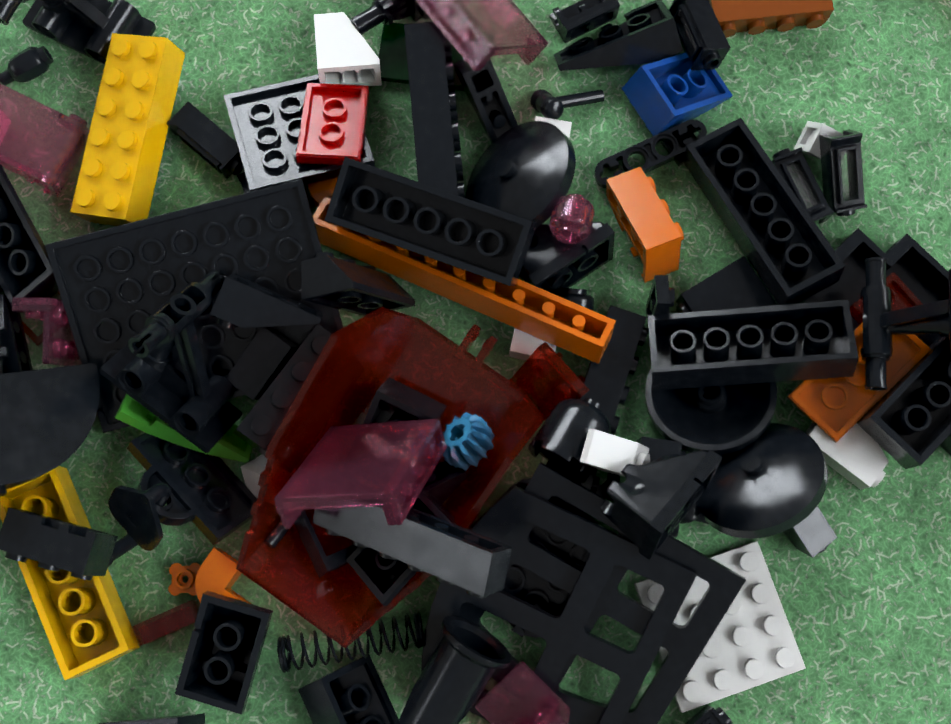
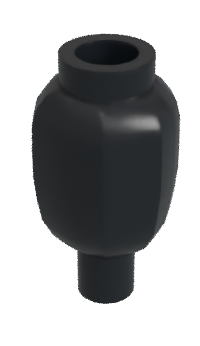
M44 46L39 48L28 47L9 61L7 70L0 73V82L6 86L14 80L17 82H28L36 79L48 71L49 64L53 63L54 60Z

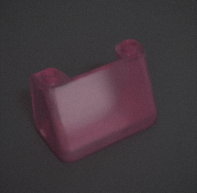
M0 84V164L3 168L25 177L27 182L31 184L35 182L37 185L44 187L43 191L59 198L86 146L89 129L86 127L87 122L74 114H70L68 117Z

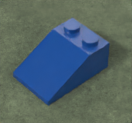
M687 52L642 65L622 87V90L648 130L655 136L687 120L695 119L733 96L715 69L691 70L693 63L690 61Z

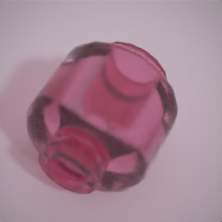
M569 194L560 197L550 217V231L558 241L565 244H577L586 239L592 229L595 214L593 205L579 194Z

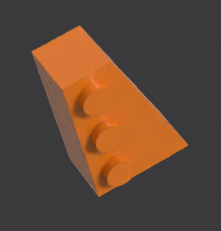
M640 166L606 179V197L621 230L626 231L634 247L630 248L633 257L639 255L643 263V274L641 275L644 282L653 280L655 275H666L679 270L681 241L684 240V234L679 223L672 221L666 201L659 199L652 177H646Z

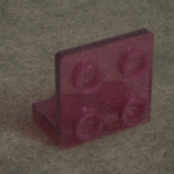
M12 297V311L25 313V319L44 322L43 364L58 366L76 365L80 357L62 300L54 298Z
M519 662L476 703L475 707L490 724H569L570 707L524 662Z

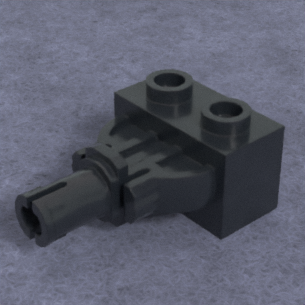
M373 0L370 8L352 17L350 20L359 33L363 35L380 23L389 26L394 20H401L409 16L415 22L421 18L428 19L437 12L440 7V0Z

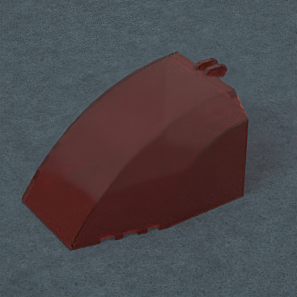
M380 307L331 334L267 447L265 458H268L266 467L260 474L258 498L252 505L250 514L253 517L250 529L245 532L236 569L344 648L373 626L386 612L388 613L404 597L416 590L432 574L416 572L387 606H384L349 564L319 578L294 524L274 549L266 545L264 539L287 512L286 504L293 497L292 492L309 484L324 464L332 467L334 473L340 472L341 476L347 474L344 469L375 393L389 377L447 406L414 475L445 461L437 447L441 441L438 435L445 432V424L450 425L453 422L454 416L461 418L465 412L471 415L477 414L492 429L495 437L491 442L494 447L486 452L487 458L480 459L477 467L471 465L466 470L468 477L443 503V506L454 516L456 525L469 530L545 420L524 390L484 363L497 342L496 338L491 336L487 339L477 357L467 352L480 334L481 328L477 325L472 326L460 346H458L421 319ZM355 477L360 487L375 493L382 491ZM316 501L306 507L305 512L326 556L353 545L351 539L344 536L330 535L325 532L326 528L312 523Z

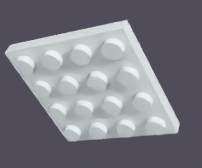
M758 541L709 557L745 577L746 581L674 696L681 713L806 669ZM696 576L673 621L674 623L685 625L709 587L707 581ZM650 579L634 583L641 604L654 611L664 591V587ZM660 647L658 652L663 662L668 651Z

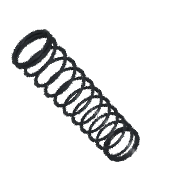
M419 611L413 613L415 638L410 617L406 613L405 646L400 635L396 617H392V649L386 635L383 620L380 618L379 652L373 639L370 623L366 621V655L362 649L356 624L353 623V657L346 643L343 626L340 625L341 649L339 659L333 647L330 629L327 627L328 651L326 662L323 659L317 633L314 630L315 653L313 665L309 660L302 632L300 633L302 647L300 667H298L293 655L290 636H279L277 652L280 668L284 673L289 672L292 660L295 668L301 670L304 664V656L308 665L314 668L317 662V652L321 662L326 666L330 661L331 651L336 662L340 663L343 659V644L347 656L353 661L356 657V641L361 655L367 658L370 649L368 637H370L374 652L380 656L383 648L382 633L389 652L393 654L396 646L395 629L402 649L406 651L409 644L408 626L415 646L418 649L425 647L421 614Z

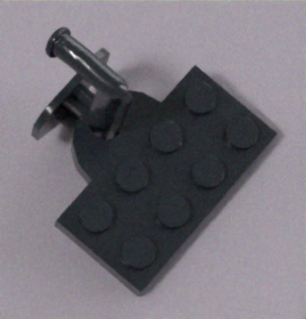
M144 433L130 441L127 447L131 454L147 470L140 479L138 488L134 489L120 485L113 490L108 500L112 515L128 533L116 541L108 567L114 560L137 545L147 551L156 548L163 538L160 523L167 526H181L192 521L205 537L215 545L257 516L264 506L220 457L188 449Z

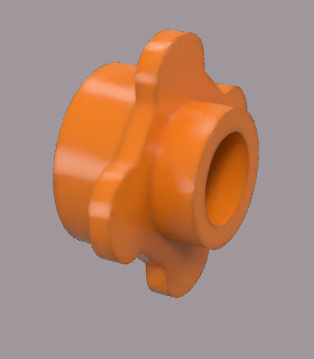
M180 563L172 564L169 568V572L172 575V581L168 587L169 593L173 596H178L180 593H189L191 596H196L195 579L201 565L198 563H192L190 566H182ZM184 576L188 577V581L186 583L183 582Z

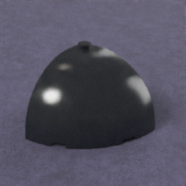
M96 363L0 374V497L7 495L6 489L34 480L55 469L74 454L84 442L92 428L99 405L100 389Z

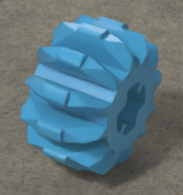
M465 412L461 418L454 416L453 422L450 425L445 424V432L438 435L441 441L437 447L444 460L451 466L462 468L465 471L471 465L477 467L479 460L487 458L486 452L494 447L491 441L495 435L487 425L488 423L477 414L471 415Z

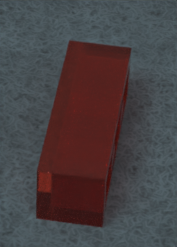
M190 600L132 626L139 645L149 644L195 623L199 610L196 601Z

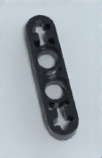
M687 120L605 158L595 168V180L599 186L606 188V179L608 178L601 177L603 169L608 168L609 171L618 169V161L620 160L625 172L635 169L630 167L627 161L632 154H640L645 159V164L641 167L645 174L685 155L686 145L694 142L692 138H687L682 141V148L679 149L677 139L684 138L687 135L688 129H691L693 133L699 132L696 139L698 140L706 136V127L698 120ZM660 141H667L672 145L673 151L669 155H660L655 149L656 144ZM622 169L616 171L614 176L623 173Z

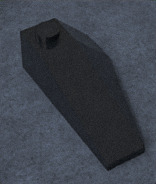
M655 0L624 14L627 21L621 25L612 26V24L608 23L601 27L602 31L598 34V38L593 40L592 37H584L554 54L560 71L645 64L675 56L677 53L682 52L683 48L674 18L662 0Z

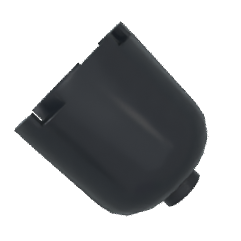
M576 398L565 399L554 407L533 438L528 449L534 457L540 454L547 459L546 465L572 480L579 476L581 482L585 483L594 468L580 462L588 429H596L611 434L610 422L601 411V405L589 398H585V400Z

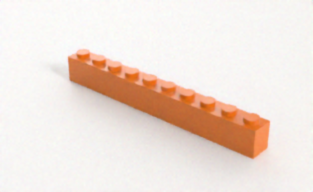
M324 197L313 214L321 244L592 362L600 363L611 340L616 320L518 279L516 286H508L325 221L331 201L330 198Z

